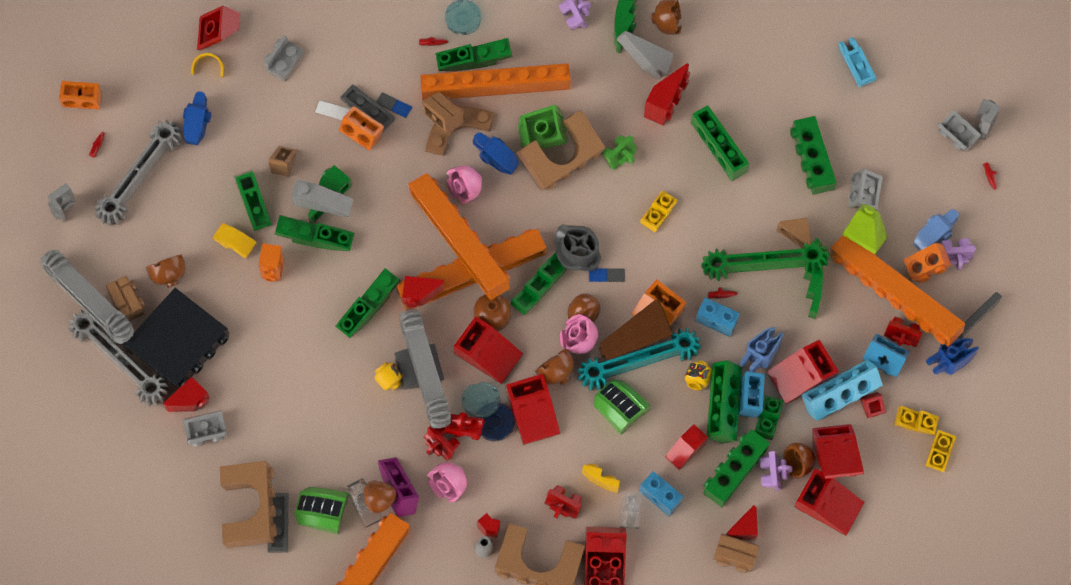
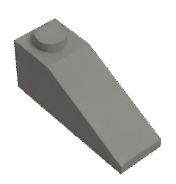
M627 31L618 36L617 41L638 65L652 77L662 78L669 72L674 53Z
M296 179L292 193L294 206L349 217L353 204L352 198L318 184Z

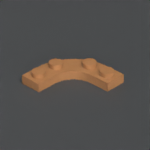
M461 107L464 112L463 125L454 128L449 133H445L434 123L425 151L444 156L451 134L463 127L490 132L494 112L474 107Z

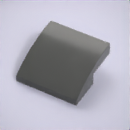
M429 344L440 382H442L444 376L435 344ZM408 349L395 352L394 355L398 369L403 374L401 379L403 388H419Z

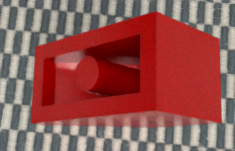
M405 276L402 295L403 304H406L408 307L423 306L443 291L444 280Z
M191 377L163 405L168 412H196L199 408L202 409L208 404L210 397L208 392Z
M693 424L677 440L665 457L680 470L706 444L708 436Z

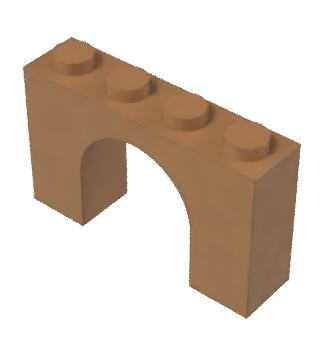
M582 110L575 112L562 121L575 146L573 157L565 165L551 162L536 140L516 152L540 190L545 188L547 190L552 189L557 185V180L560 178L565 180L572 175V170L583 168L587 165L586 161L588 159H596L602 155L601 151L606 148Z
M267 461L220 466V485L226 491L251 488L256 490L260 497L259 508L253 517L242 522L222 524L223 544L227 548L274 543V536H277V528L273 521V517L276 516V508L273 505L272 499L275 497V488L272 486L274 469Z
M508 524L495 565L497 576L504 579L511 577L524 585H528V583L535 585L575 584L585 550L584 545L566 540L557 566L548 572H535L524 564L521 556L528 529Z

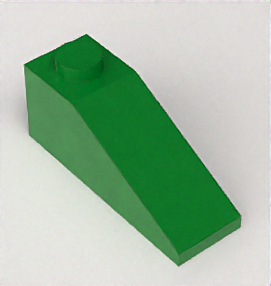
M335 165L323 172L319 182L320 186L342 195L352 186L351 179ZM310 209L308 214L309 222L313 224L325 212Z
M249 170L235 175L234 179L253 230L256 231L272 225L254 172Z

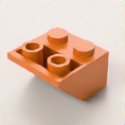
M656 279L643 294L631 315L635 316L651 302L659 298L671 327L685 311L687 302Z

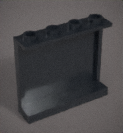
M174 288L133 333V336L124 343V347L131 355L135 354L178 390L194 374H198L203 369V364L214 357L216 349L228 341L230 334L227 327L177 288Z

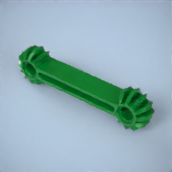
M814 241L810 242L811 245L804 243V249L726 255L724 249L719 253V250L716 248L715 253L708 251V256H703L704 262L701 264V267L704 269L703 273L705 276L709 275L710 280L716 277L717 281H720L722 276L727 279V273L805 267V272L812 270L815 274L816 269L823 271V266H828L830 254L827 253L828 249L826 246L822 247L820 241L816 245ZM812 255L818 256L816 259L809 258ZM716 263H722L719 267L713 266Z

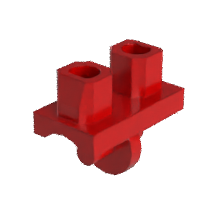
M896 316L892 321L890 320L884 336L897 341L900 346L905 344L917 348L923 333L920 331V325L916 323L910 324V327L902 325L903 320Z
M461 412L459 415L451 414V422L445 428L446 433L453 434L454 437L459 438L469 436L473 440L480 439L485 423L483 418L469 417L465 412Z
M429 426L427 433L423 437L426 440L425 444L429 447L426 453L428 455L435 453L438 457L441 455L448 462L452 459L460 442L454 437L447 440L444 437L446 435L445 427L433 428Z
M559 485L553 490L549 489L544 504L550 506L549 509L555 511L554 518L558 519L561 514L565 517L570 516L576 519L582 506V497L577 494H572L571 498L564 496L566 490Z

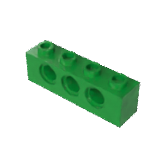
M707 105L693 113L691 125L730 180L734 181L746 174L750 163L710 107Z
M811 116L794 120L792 128H790V134L797 144L795 149L797 155H800L802 160L801 169L807 175V188L811 189L813 195L834 190L837 182L816 117ZM803 137H808L811 141H805ZM812 153L816 155V157L811 158L808 154ZM814 170H818V171H820L822 174L817 175V174H815L813 171H814Z
M728 360L712 364L707 436L721 444L737 441L742 367Z
M752 429L748 434L746 432L743 433L738 440L740 443L738 447H732L727 454V461L725 463L721 462L715 469L716 475L713 478L709 477L703 485L705 487L703 494L721 508L769 448L770 442ZM748 449L752 454L746 456L742 453V450ZM737 464L740 470H732L730 465ZM726 479L729 484L723 486L718 480Z

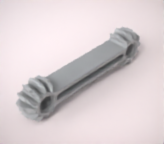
M166 119L164 124L158 121V126L152 125V132L149 133L152 140L110 197L103 194V200L97 199L98 205L94 209L97 212L96 217L100 219L101 223L108 222V225L111 226L114 221L119 225L118 219L125 220L124 214L128 210L124 206L166 149L170 148L173 151V145L179 146L178 140H182V135L180 134V127H176L174 121L169 124ZM164 134H170L169 137L162 138ZM115 207V210L112 212L107 211L108 208Z
M53 249L41 257L42 268L49 278L57 282L107 332L111 340H114L117 344H122L133 336L134 329L122 312L117 311L67 261V258L59 250Z
M80 309V315L73 313L74 319L69 320L71 326L68 329L72 332L74 339L79 338V341L83 342L85 338H88L140 388L135 391V394L139 396L141 403L145 401L146 406H149L153 402L154 406H157L158 400L164 402L162 396H168V391H166L168 384L164 383V377L158 378L156 373L153 377L147 376L97 328L100 325L87 312L84 313ZM84 323H89V324H90V325H89L87 328H85V329H82V328H81L82 324H84ZM93 335H98L111 349L108 350ZM129 365L144 380L140 381L126 366ZM156 387L153 393L147 392L148 388Z
M408 309L401 312L399 316L400 327L426 407L429 424L433 428H443L451 422L449 404L442 389L424 330L421 313L417 309Z

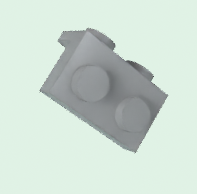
M955 110L942 123L937 125L940 128L938 132L946 139L950 137L954 140L952 144L959 151L963 149L967 152L982 136Z
M222 410L183 419L188 445L205 444L204 441L210 439L213 442L220 441L227 435Z

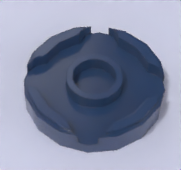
M496 402L485 405L476 416V418H483L485 421L481 436L486 440L493 442L502 441L513 431L515 424L514 416L511 410L504 404Z

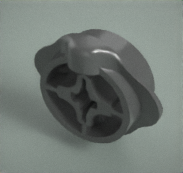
M560 225L555 233L556 254L560 263L570 270L595 271L601 260L599 241L596 234L585 226Z

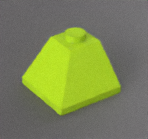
M864 203L857 210L842 234L874 254L877 253L888 238L880 213L874 207Z

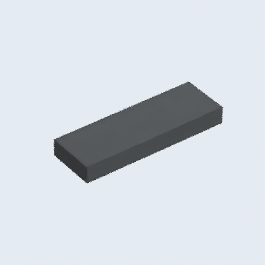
M353 84L340 97L349 107L355 106L384 126L383 132L395 120L392 114Z
M995 292L964 322V332L958 339L963 338L999 303L1002 296L998 292Z
M275 493V497L272 498L273 505L276 508V516L273 517V521L277 528V536H274V543H268V553H288L289 493Z

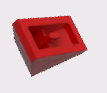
M753 505L730 528L726 535L740 540H756L758 536L757 507Z

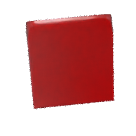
M875 392L860 398L867 418L886 413L882 394Z

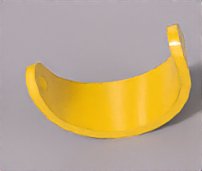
M204 53L194 59L191 67L192 75H194L196 64L201 59L213 57L219 61L221 77L224 76V64L216 55Z

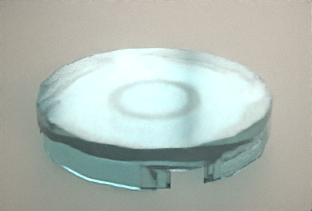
M457 0L447 7L445 23L453 33L468 35L473 33L480 25L481 11L472 1Z
M487 382L470 385L464 390L462 395V406L465 412L476 418L492 415L498 410L501 403L498 389Z

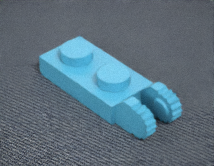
M854 37L848 40L851 51H848L843 41L839 42L838 46L858 87L876 81V76Z

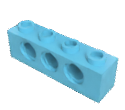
M867 359L802 394L807 413L818 421L842 409L849 403L859 400L862 396L874 392L883 384L877 366Z

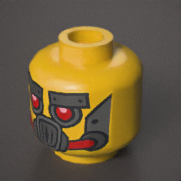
M698 360L697 362L690 363L684 377L687 386L697 391L706 388L712 376V369L705 361Z
M385 362L374 371L376 373L374 379L383 390L391 388L394 391L402 384L400 380L403 374L392 362Z

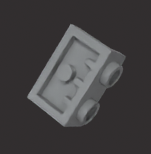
M283 35L281 40L278 39L272 53L268 54L264 60L266 72L286 81L303 56L304 49L289 42L288 37Z
M983 99L977 118L981 119L978 129L982 135L980 138L983 140L987 138L995 124L1000 110V106L992 100Z
M866 169L854 173L851 178L852 186L848 196V207H861L864 203L874 207L877 211L883 176Z
M65 183L48 195L50 201L48 206L51 209V213L56 219L60 218L63 223L67 221L63 210L70 209L76 202L71 188Z

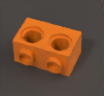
M61 81L59 99L62 107L100 110L102 91L99 83Z
M353 106L343 117L339 131L370 151L380 140L384 126Z
M262 243L259 259L261 277L268 282L281 281L284 264L282 247L280 245Z
M934 243L903 259L911 280L919 283L928 281L930 276L934 274L944 273L946 268L952 266L944 245ZM938 256L939 260L934 264V259ZM922 264V270L918 272V267Z

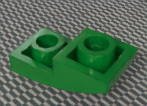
M766 395L763 401V411L759 415L755 432L763 438L773 440L784 401Z

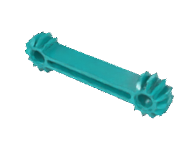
M679 328L677 333L673 332L671 336L673 340L598 363L597 357L594 359V362L587 358V363L581 362V368L577 370L579 374L578 381H583V387L589 385L590 391L593 389V386L600 390V384L603 386L607 385L605 380L607 378L679 355L681 361L684 360V357L690 361L692 356L696 357L698 355L697 350L701 348V345L698 344L700 337H695V331L690 334L688 328L685 329V332ZM687 342L689 346L682 347L680 343ZM596 371L599 375L591 377L589 372Z

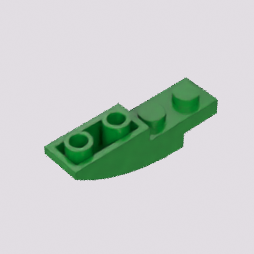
M637 0L618 1L614 21V44L618 53L624 48L617 41L618 36L625 31L633 33L637 23L634 22V13L637 5H635Z
M508 38L473 47L471 44L435 53L439 71L483 68L496 65V61L513 57Z
M279 215L274 235L292 239L293 243L305 246L350 251L354 232L321 223L315 225Z
M384 268L362 297L359 296L335 327L349 338L353 337L390 298L389 295L401 280Z

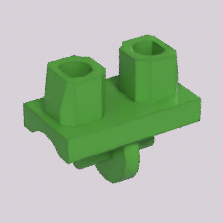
M619 135L614 142L616 148L613 150L607 147L602 152L603 157L608 161L609 167L612 170H615L620 164L623 165L626 162L632 164L635 161L633 155L636 153L637 147L633 142L634 138L629 135L626 138Z

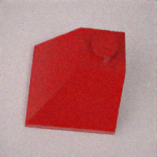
M223 5L201 15L199 19L197 50L200 51L216 44L238 31L240 13Z

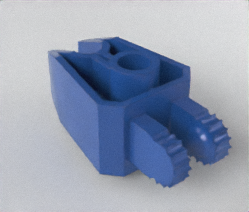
M201 91L195 93L193 103H188L187 108L183 112V119H185L183 133L187 144L198 145L204 138L207 123H210L211 112L207 108V97Z
M480 132L474 135L472 143L481 151L479 156L484 163L491 165L501 173L509 175L516 170L519 161L514 152L500 138L493 136L490 139Z
M957 339L949 347L941 344L938 352L926 359V363L928 365L937 362L940 364L933 369L935 375L944 371L946 374L952 375L975 357L979 347L968 349L971 347L973 339Z

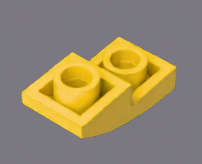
M662 190L652 202L649 210L641 218L640 223L656 233L678 200Z
M225 223L220 225L212 237L226 249L231 248L244 259L257 243L246 234Z
M899 406L894 425L923 434L935 435L939 416L923 410L918 412L904 406Z
M937 430L925 466L944 473L956 436Z
M583 464L582 474L588 480L605 490L618 493L620 480H616V477L610 475L602 477V469L598 465Z

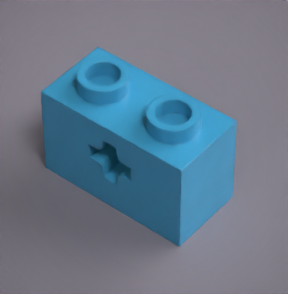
M704 298L695 322L730 337L738 322L740 313Z
M876 333L862 359L865 361L868 359L886 374L897 377L910 351Z
M747 371L743 374L741 378L739 416L757 418L763 411L765 374Z
M654 471L640 485L639 492L668 516L682 503L683 495Z

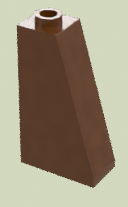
M659 298L651 302L600 343L599 351L602 358L606 357L608 361L673 335Z

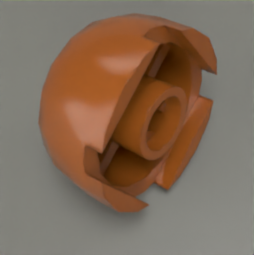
M662 0L656 6L655 13H652V23L656 24L657 28L664 34L677 35L681 33L682 25L678 26L681 19L679 1Z
M180 254L156 264H151L146 267L150 279L155 284L167 285L169 288L178 284L177 280L184 276L186 266L184 258Z
M485 294L476 301L473 308V318L476 316L491 325L495 330L500 331L509 324L511 307L507 299L502 295L490 300Z
M566 348L560 351L558 356L551 357L535 370L537 375H544L547 384L554 385L560 383L563 385L571 379L569 375L574 369V361Z

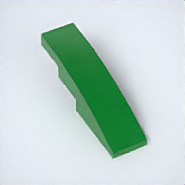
M815 238L814 244L816 245L819 242V239ZM812 255L809 258L816 259L818 256ZM816 269L815 274L812 270L805 272L803 279L810 280L806 298L813 300L808 315L809 318L816 319L822 295L823 271Z
M556 252L537 270V273L511 300L510 305L523 315H526L566 272L567 268L560 263Z

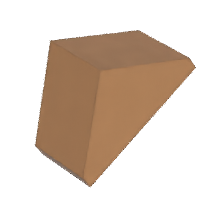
M278 146L269 159L271 173L289 177L297 150Z
M807 218L779 222L777 232L802 249H804V243L811 245Z

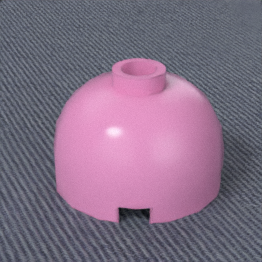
M462 165L454 167L447 172L449 179L446 182L449 192L454 199L458 197L461 201L459 202L460 204H467L473 201L481 193L482 177L472 167Z
M581 314L572 316L565 323L567 325L565 330L562 329L560 332L561 346L574 354L587 353L593 349L598 340L599 333L596 324Z
M449 462L438 464L427 475V477L430 476L428 483L433 492L441 499L445 496L449 499L448 502H456L466 490V475L464 470L456 464Z

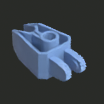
M951 209L943 216L940 213L936 216H931L926 222L927 225L919 231L913 245L920 251L934 243L948 240L953 235L952 226L958 221L959 212L956 209Z
M775 327L762 331L747 343L746 354L740 360L739 365L744 367L749 361H752L753 364L750 366L749 372H756L759 367L768 368L780 349L783 332L772 338L775 334Z

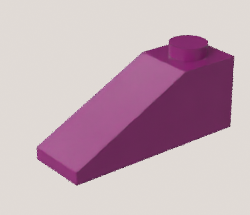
M395 457L378 460L383 482L388 483L396 490V499L391 505L396 516L402 517L416 514L419 495L398 459Z

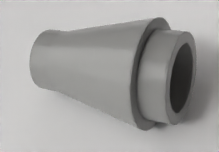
M483 536L476 542L474 549L478 556L486 558L494 552V544L488 537Z

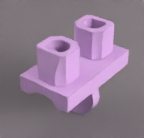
M566 0L559 5L564 16L570 12L574 14L566 20L571 30L580 26L583 29L588 27L582 13L585 16L590 14L588 10L591 8V3L589 1L577 0L579 4L577 6L575 0Z
M969 238L960 239L958 247H953L950 240L941 242L944 245L951 265H955L957 270H961L963 264L969 263L968 259H973V254L976 252L975 245L971 246Z
M770 451L768 456L760 458L761 469H770L769 475H761L762 486L767 488L773 487L776 491L782 490L781 476L782 480H787V473L793 471L792 466L786 465L785 459L779 461V455H776L775 451Z

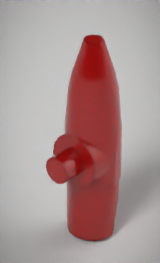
M434 37L419 39V45L435 46L448 43L445 39Z
M101 132L93 142L89 153L90 157H96L104 139V132Z
M986 162L983 164L986 177L991 187L996 190L995 175H997V172H993L990 164Z
M719 287L718 291L708 292V298L717 299L737 295V292L724 291L722 287Z

